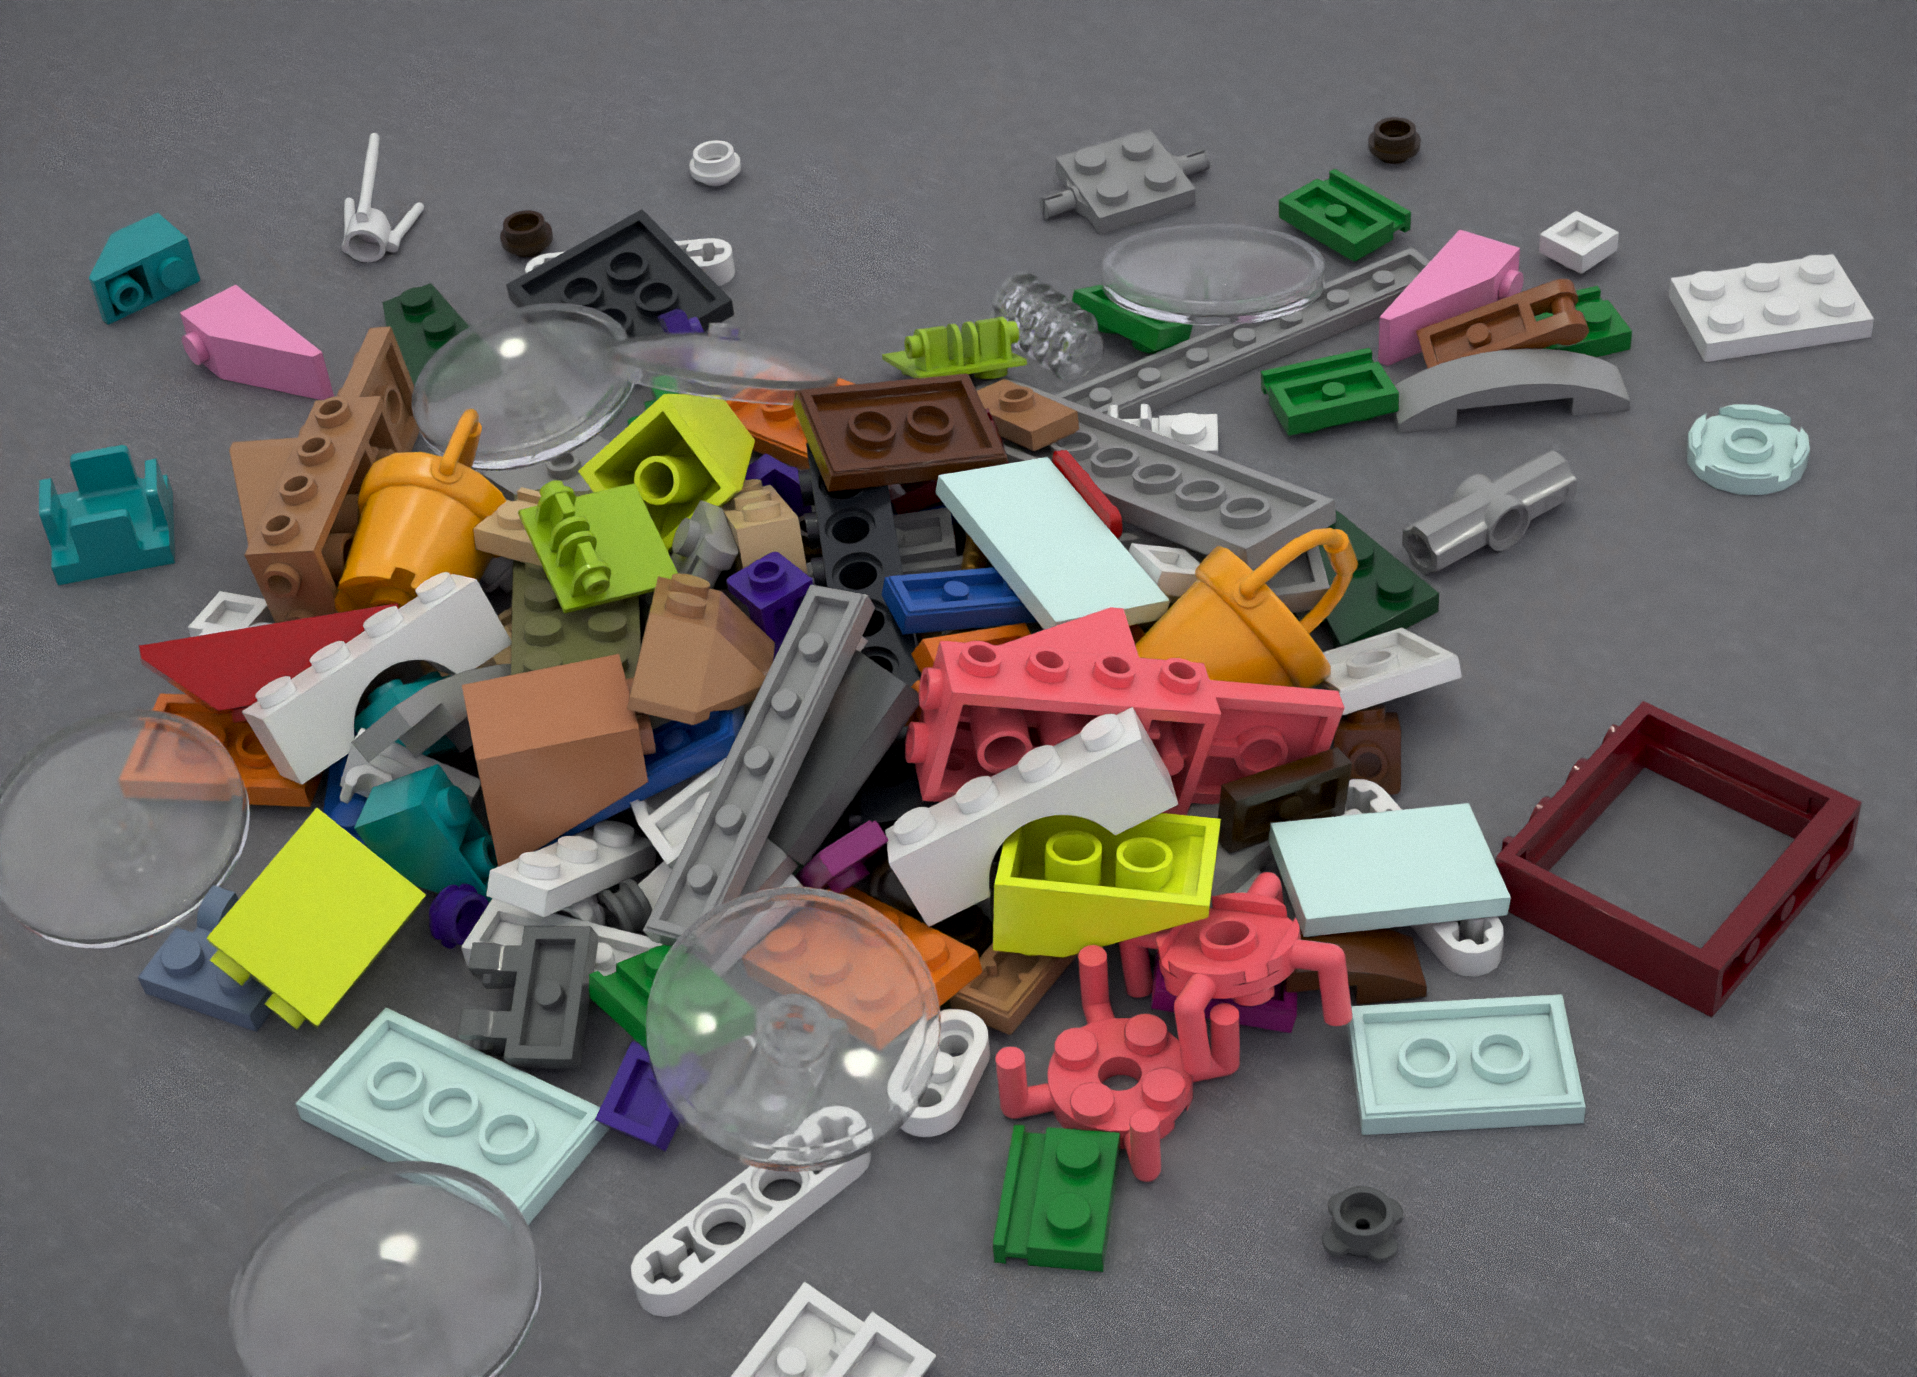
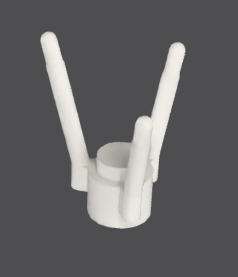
M372 133L369 137L357 212L355 213V204L352 198H346L344 201V240L341 249L352 258L367 263L378 261L386 251L397 252L402 237L424 210L422 203H416L392 231L385 214L378 209L371 208L380 136L377 133Z

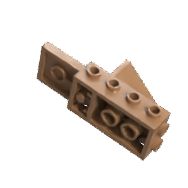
M391 326L369 328L359 352L354 356L353 366L343 387L339 389L337 397L315 401L305 424L299 430L298 438L232 442L229 449L248 541V548L244 556L275 623L338 613L335 609L334 600L339 591L337 587L360 519L358 496L363 479L374 462L393 453L411 452L426 418Z

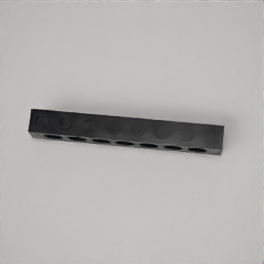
M806 443L809 468L798 470L804 506L815 505L816 512L804 513L810 550L822 549L823 555L811 558L814 583L816 586L868 595L875 606V610L862 635L868 642L861 650V653L911 687L916 681L921 679L920 670L911 655L916 648L914 634H902L881 596L885 577L903 575L888 485L828 492L810 446ZM908 726L903 727L858 791L859 799L852 800L848 805L847 813L851 832L869 820L871 822L876 820L886 835L885 829L893 826L906 812L918 807L930 808L940 803L922 800L915 763H907L905 758V737ZM887 843L869 858L871 866L878 865L883 859L888 857Z

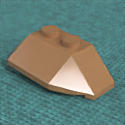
M681 573L673 574L671 579L658 576L627 709L695 725L709 719L711 711L732 710L754 701L773 663L775 642L724 593L709 589L710 583L697 576Z

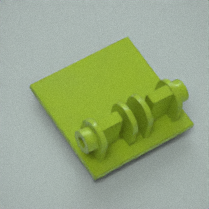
M1003 316L975 321V325L972 321L964 322L961 332L956 324H948L946 327L938 326L916 329L913 336L905 337V351L882 354V360L901 370L903 375L911 376L915 379L973 373L976 378L994 379L1008 375V368L1027 365V359L1013 353L1011 350V344L1018 343L1019 341L1017 323L1015 321H1007Z
M554 480L541 487L539 491L541 497L537 506L518 511V515L563 613L653 592L658 576L671 579L673 574H678L635 483L576 497L571 487L564 486L562 481Z

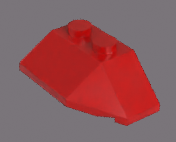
M398 603L139 645L140 660L143 666L214 714L223 715L231 713L233 724L246 723L248 721L242 711L258 701L255 695L262 687L280 677L290 676L291 679L312 666L309 660L317 651L337 641H344L346 644L366 631L363 624L372 615L388 607L396 606L398 609L399 607Z

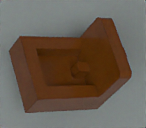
M1377 704L1342 715L1332 744L1333 748L1338 747L1352 762L1350 780L1365 779L1378 784L1389 795L1398 794L1401 791V727L1397 712H1385V706Z

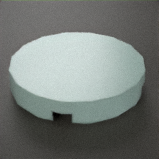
M1733 404L1719 408V415L1712 416L1707 420V413L1696 419L1688 432L1686 447L1687 464L1699 479L1719 490L1737 495H1765L1782 491L1799 481L1808 466L1810 447L1807 433L1802 427L1799 432L1791 426V418L1779 410L1760 405Z

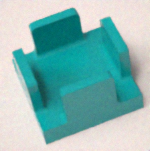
M125 445L85 451L70 456V467L78 491L57 494L52 478L39 480V516L51 546V568L58 585L175 563L173 490L168 475H162L157 458L144 461L145 478L142 479L137 476L129 449Z

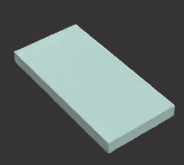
M1048 457L938 475L936 495L1044 630L1110 607L1123 608L1129 626L1159 620L1167 612L1170 602L1168 597Z
M385 1008L295 1103L302 1120L524 1230L610 1129L595 1120L600 1107L389 1008Z

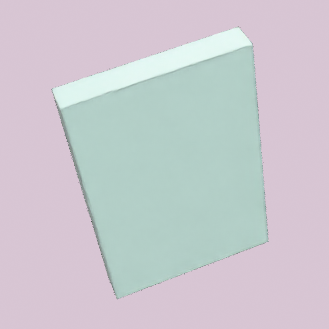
M1469 803L1270 824L1268 841L1303 937L1504 916L1508 914L1511 900L1510 894Z
M1562 994L1351 1006L1353 1018L1347 1024L1362 1135L1584 1123L1586 1107Z

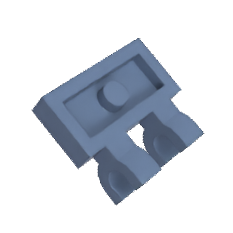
M213 885L200 904L197 913L196 929L190 932L176 927L138 976V979L145 994L257 1032L272 1012L264 1003L273 993L251 976L241 986L209 961L217 949L208 943L206 938L239 900L236 892Z

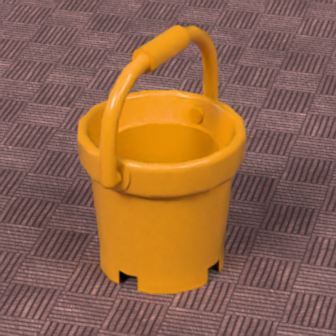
M467 409L464 411L455 427L443 457L425 452L393 453L372 464L363 479L359 492L358 508L360 519L337 587L339 591L334 600L335 609L338 613L398 603V607L401 608L418 597L415 590L420 584L444 572H448L450 575L456 574L474 578L479 583L491 559L500 557L476 550L473 528L486 517L491 516L497 511L499 506L506 502L504 495L497 487L479 472L471 469L482 431L479 415L476 410Z
M1332 528L1311 530L1291 540L1254 571L1232 551L1222 546H1217L1196 568L1195 575L1197 580L1135 644L1139 658L1161 660L1181 658L1190 662L1204 663L1210 680L1313 689L1331 675V666L1322 650L1310 636V633L1333 611L1342 599L1358 565L1347 534L1340 529ZM1323 545L1336 576L1331 587L1319 603L1301 621H1298L1266 582L1302 553L1316 546Z

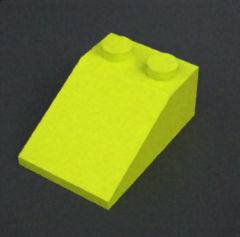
M1160 813L1117 835H1114L1094 821L1072 815L1043 817L1023 825L1005 839L994 883L993 950L1021 953L1027 956L1042 955L1064 958L1078 954L1086 946L1097 945L1103 947L1208 918L1221 819Z

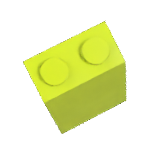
M663 394L579 469L578 472L593 492L635 483L668 553L672 551L674 535L679 524L685 518L691 519L700 500L723 507L742 490L755 440L721 395Z
M316 808L207 936L208 943L217 949L209 961L241 986L245 984L250 976L273 993L264 1004L296 1030L305 1020L318 1029L419 909L426 894L321 810Z

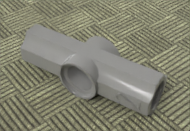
M1554 450L1545 455L1541 454L1495 480L1490 479L1485 474L1470 476L1455 490L1449 505L1403 529L1402 546L1407 551L1412 565L1424 575H1428L1433 571L1438 572L1485 545H1488L1495 551H1504L1511 548L1522 538L1530 524V520L1576 496L1577 479L1571 473L1568 461Z

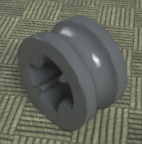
M627 878L621 881L619 891L616 893H612L609 890L598 893L597 901L604 910L605 923L608 927L635 934L642 932L646 935L643 929L653 909L644 892L634 880Z

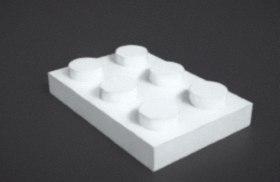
M1834 254L1823 256L1810 255L1803 259L1769 264L1755 263L1748 267L1715 272L1701 271L1694 275L1670 278L1669 298L1704 362L1871 338L1874 318Z

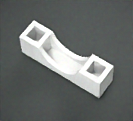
M448 572L429 578L416 588L415 592L418 597L399 609L396 606L388 607L368 618L363 624L366 630L346 644L344 641H337L317 651L309 660L312 664L311 667L292 679L290 676L280 677L262 687L255 695L258 701L243 710L242 713L279 774L303 785L349 754L351 742L355 739L354 717L360 697L368 684L388 667L403 661L423 660L437 671L455 675L477 668L510 646L512 641L477 579L456 574L450 575Z
M1131 707L1117 715L1105 714L1093 719L1082 729L1081 733L1054 746L1043 745L1029 751L1020 759L1018 764L992 777L981 776L970 780L957 791L956 795L930 808L918 807L906 812L893 826L885 829L886 837L889 840L887 842L889 865L927 926L930 927L990 897L989 873L992 860L1005 839L1023 825L1043 817L1072 815L1094 821L1114 835H1117L1178 805L1170 773L1134 708Z

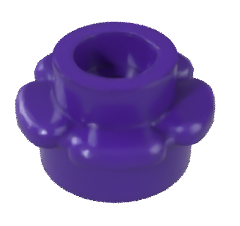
M464 883L459 887L454 884L448 885L440 891L429 909V928L432 936L435 939H441V944L446 948L453 949L457 944L462 946L489 905L488 900L483 895L478 894L476 888L470 884Z

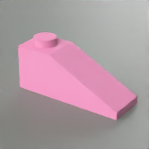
M1459 230L1379 317V363L1389 366L1422 352L1416 330L1520 293L1524 281L1523 273L1519 272L1520 248Z
M237 285L180 312L186 335L182 336V344L186 353L196 365L203 364L220 379L318 400H325L334 396L323 353Z

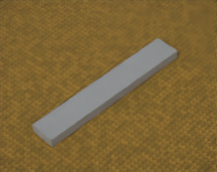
M810 585L643 929L653 942L675 946L707 956L712 955L875 610V606L868 595Z

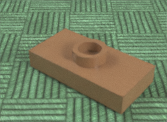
M1002 379L977 390L984 408H989L999 430V435L1031 451H1037L1079 430L1078 412L1035 393L1031 388Z
M992 943L979 958L983 972L950 998L951 1009H962L979 1016L987 1026L1011 1036L1078 954L1064 958L1042 955L1027 956L1021 953L994 951Z

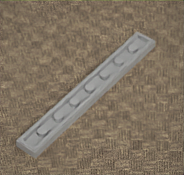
M1411 247L1060 392L1055 396L1106 415L1110 405H1118L1120 419H1137L1140 417L1141 404H1148L1151 411L1154 412L1380 317L1430 261Z

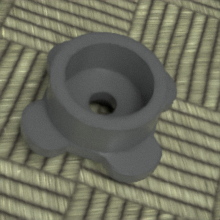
M1367 1186L1349 1188L1333 1195L1329 1199L1328 1212L1332 1216L1331 1228L1322 1235V1245L1330 1255L1343 1257L1349 1253L1357 1257H1370L1376 1263L1388 1262L1397 1255L1398 1243L1393 1238L1395 1226L1403 1220V1209L1396 1200L1388 1198L1380 1190ZM1366 1226L1369 1227V1229L1361 1230L1357 1229L1356 1227Z

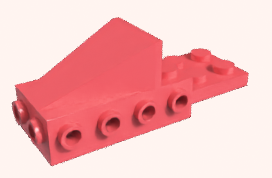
M1110 607L999 646L983 641H970L967 643L940 641L933 668L925 667L921 674L919 703L922 710L919 721L910 722L905 737V758L907 763H915L922 800L942 802L956 795L957 791L965 783L981 776L992 777L1018 764L1026 753L1039 746H1054L1081 733L1082 729L1090 721L1105 714L1117 715L1133 707L1170 773L1178 805L1162 813L1187 815L1191 803L1219 804L1221 785L1329 750L1345 707L1339 692L1335 690L1216 681L1209 679L1204 663L1190 662L1181 658H1170L1167 660L1139 658L1124 609Z

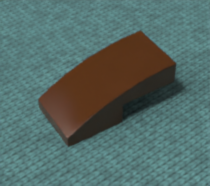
M1300 929L1301 940L1331 943L1342 948L1346 958L1349 986H1352L1356 1005L1427 997V985L1412 937L1388 929L1303 937ZM1296 968L1289 977L1283 980L1286 992L1320 990L1318 971Z

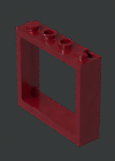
M1642 701L1620 726L1615 724L1610 726L1604 736L1602 745L1589 759L1583 757L1574 764L1568 774L1566 783L1552 798L1545 796L1538 802L1530 816L1529 822L1515 837L1507 836L1503 839L1502 851L1496 856L1495 863L1511 897L1509 913L1712 1018L1852 852L1862 802ZM1644 768L1795 839L1702 948L1549 872Z

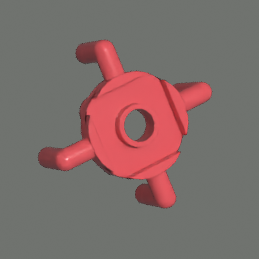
M1264 872L1258 875L1246 893H1225L1211 896L1213 908H1210L1208 918L1118 942L1126 992L1129 996L1136 998L1145 997L1152 993L1153 978L1148 948L1157 949L1160 970L1164 977L1166 990L1172 995L1178 996L1174 1002V1013L1183 1069L1190 1075H1201L1212 1068L1204 1013L1210 1000L1232 998L1235 1003L1242 1006L1263 1004L1274 996V986L1289 977L1296 968L1318 971L1325 1023L1331 1026H1342L1348 1024L1353 1018L1344 951L1335 944L1301 940L1300 926L1296 917L1294 921L1287 917L1281 881L1276 874L1271 872Z
M1086 946L1080 950L1078 959L1081 1004L1087 1025L1081 1028L1064 1030L1058 1035L1054 1043L1055 1051L1048 1066V1083L1028 1087L1023 1051L1011 1046L999 1050L995 1059L1000 1108L1003 1114L1011 1119L1053 1112L1057 1121L1065 1129H1073L1074 1127L1077 1130L1120 1133L1121 1149H1126L1134 1176L1140 1181L1151 1182L1161 1172L1160 1139L1164 1138L1175 1128V1120L1185 1107L1188 1111L1193 1099V1083L1228 1076L1235 1073L1239 1068V1011L1234 1005L1228 1003L1218 1004L1211 1009L1210 1053L1212 1068L1201 1075H1190L1183 1069L1179 1040L1168 1032L1167 1025L1162 1019L1151 1014H1139L1132 1018H1115L1109 1000L1107 953L1100 946ZM1116 1075L1130 1076L1138 1081L1134 1087L1122 1091L1112 1090L1102 1084L1108 1078Z

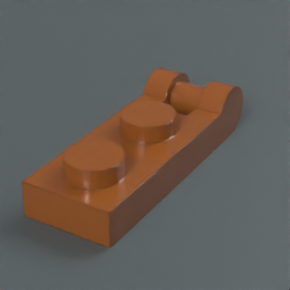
M1568 279L1553 280L1416 330L1427 369L1451 360L1485 352L1525 348L1543 349L1554 344L1573 345L1582 341L1588 335L1589 328L1584 314L1575 308L1578 302V295L1574 283ZM1545 312L1553 314V316L1540 321H1536L1535 316Z

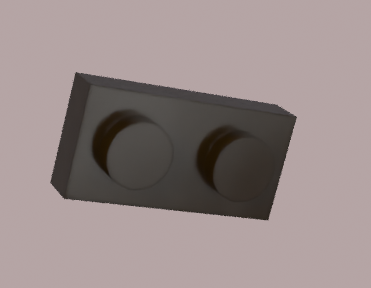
M1336 747L1221 785L1218 819H1221L1219 842L1229 853L1268 841L1271 823L1344 815L1352 762Z

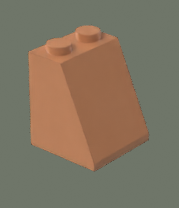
M619 654L462 685L498 867L518 859L523 853L536 851L648 782L644 755L656 753L652 727L648 714L627 709L634 677L626 679Z

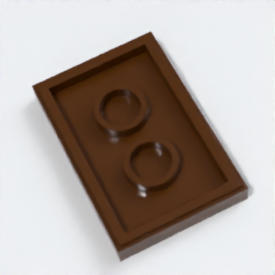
M969 374L795 391L793 408L828 492L938 480V475L1006 464L1007 455Z

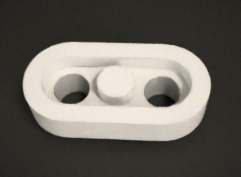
M948 1009L931 1015L921 1024L892 1080L889 1091L893 1119L906 1133L918 1137L938 1136L951 1130L960 1121L990 1058L988 1029L979 1016L962 1009ZM961 1053V1055L956 1057H951V1055L949 1054Z

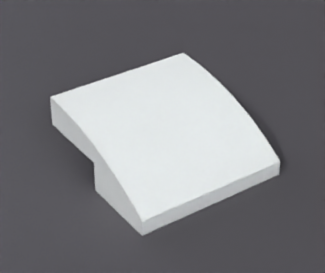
M804 1282L731 1377H923L933 1364L936 1355L873 1311L863 1322Z

